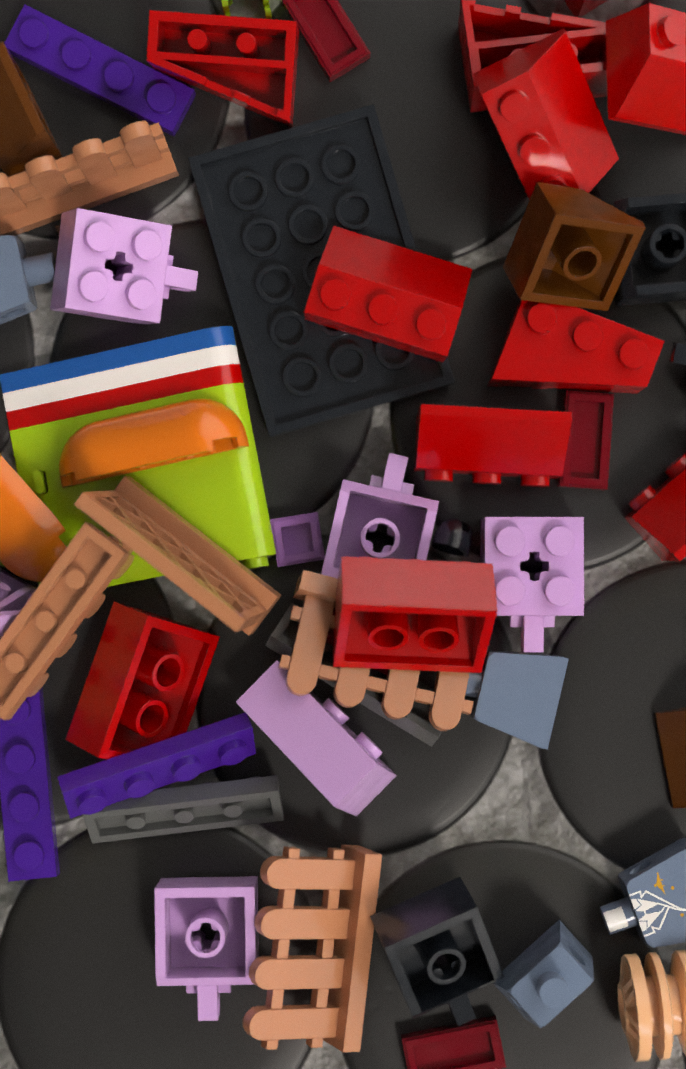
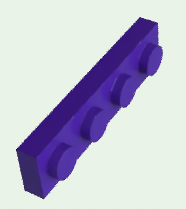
M25 4L4 43L11 55L142 121H147L150 125L159 122L162 130L174 137L196 96L194 89Z
M43 688L34 696L27 697L11 720L4 721L0 718V797L8 882L57 877L60 874Z
M244 712L58 776V782L69 817L71 819L83 814H95L108 805L128 798L146 796L154 789L177 781L185 782L192 780L200 773L223 765L240 763L246 757L256 754L253 727L248 715Z

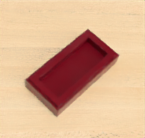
M280 0L291 21H297L299 34L329 82L334 81L370 59L369 49L338 0Z
M568 390L564 392L563 412H572V424L563 476L558 478V487L608 490L614 394Z
M495 1015L474 1019L460 1026L454 1023L401 1034L408 1069L507 1068Z

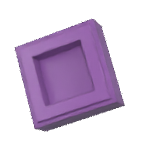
M318 512L270 519L278 567L325 559Z

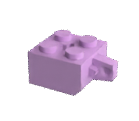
M75 208L61 215L50 310L136 324L160 323L163 299H168L169 289L184 292L196 291L198 271L172 266L174 256L168 255L171 225ZM107 260H111L112 265L116 266V275L113 276L111 270L105 269V262Z
M389 453L384 477L372 475L370 485L343 479L321 572L322 575L338 578L341 556L427 559L439 501L412 495L414 484L403 482L408 457ZM378 526L386 527V535L393 538L392 546L385 545L381 553L372 551L373 543L365 540L366 533H374Z
M484 517L480 519V563L493 564L498 610L496 616H509L510 627H520L522 653H543L544 627H555V616H584V517ZM530 553L534 554L535 561L542 562V571L535 573L533 581L530 580L528 572L520 570V562L529 560Z
M258 876L161 878L155 887V968L157 986H186V993H197L198 1021L219 1020L220 993H231V985H255L249 978V967L259 957V935L254 925L255 917L258 913ZM202 923H210L212 930L216 931L213 940H206L205 933L197 931L200 930Z

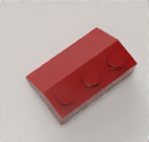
M648 3L606 20L608 119L686 135V13Z
M564 28L473 73L482 98L529 200L537 182L578 188L590 193L618 161L617 152Z
M333 226L304 310L305 320L444 363L453 341L473 269Z
M421 404L416 420L414 471L424 472V480L453 482V474L473 475L472 483L501 484V477L508 476L521 477V486L549 487L550 479H558L563 476L572 424V412Z
M686 452L665 469L664 472L669 478L656 490L651 485H648L628 503L633 510L624 517L662 561H681L686 557Z
M341 556L336 590L333 667L481 673L498 611L493 564L472 563L468 561L451 562Z
M114 601L65 740L98 758L110 759L186 733L220 636Z

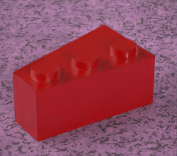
M460 0L458 29L470 113L488 111L473 73L563 28L566 30L593 97L607 96L605 22L552 13L550 18L521 12L522 7L506 5V9L478 5L476 0Z
M149 10L147 62L155 70L293 128L299 44L297 21Z
M520 300L487 386L577 389V391L637 394L648 386L665 341L578 307Z

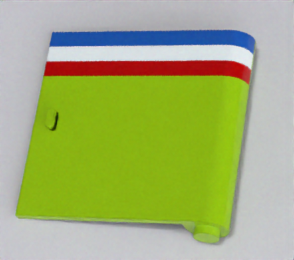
M232 326L201 329L0 374V383L17 474L63 525L66 531L59 538L66 547L85 522L92 524L108 537L113 536L75 506L74 503L82 492L115 490L124 476H130L249 570L269 566L267 556L276 555V549ZM190 399H210L230 408L241 420L247 434L249 447L72 487L62 488L59 461L66 442L81 427L95 421ZM44 472H45V474H46L47 485H48V492H47V487H46V481H45ZM133 551L131 554L134 555V560L130 567L120 578L112 579L107 587L164 575Z

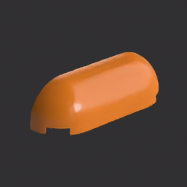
M210 399L185 400L95 421L81 427L69 438L62 450L59 461L62 488L72 487L249 447V443L241 420L230 408Z
M0 455V562L13 574L23 579L42 582L67 548L59 538L66 530L50 509Z

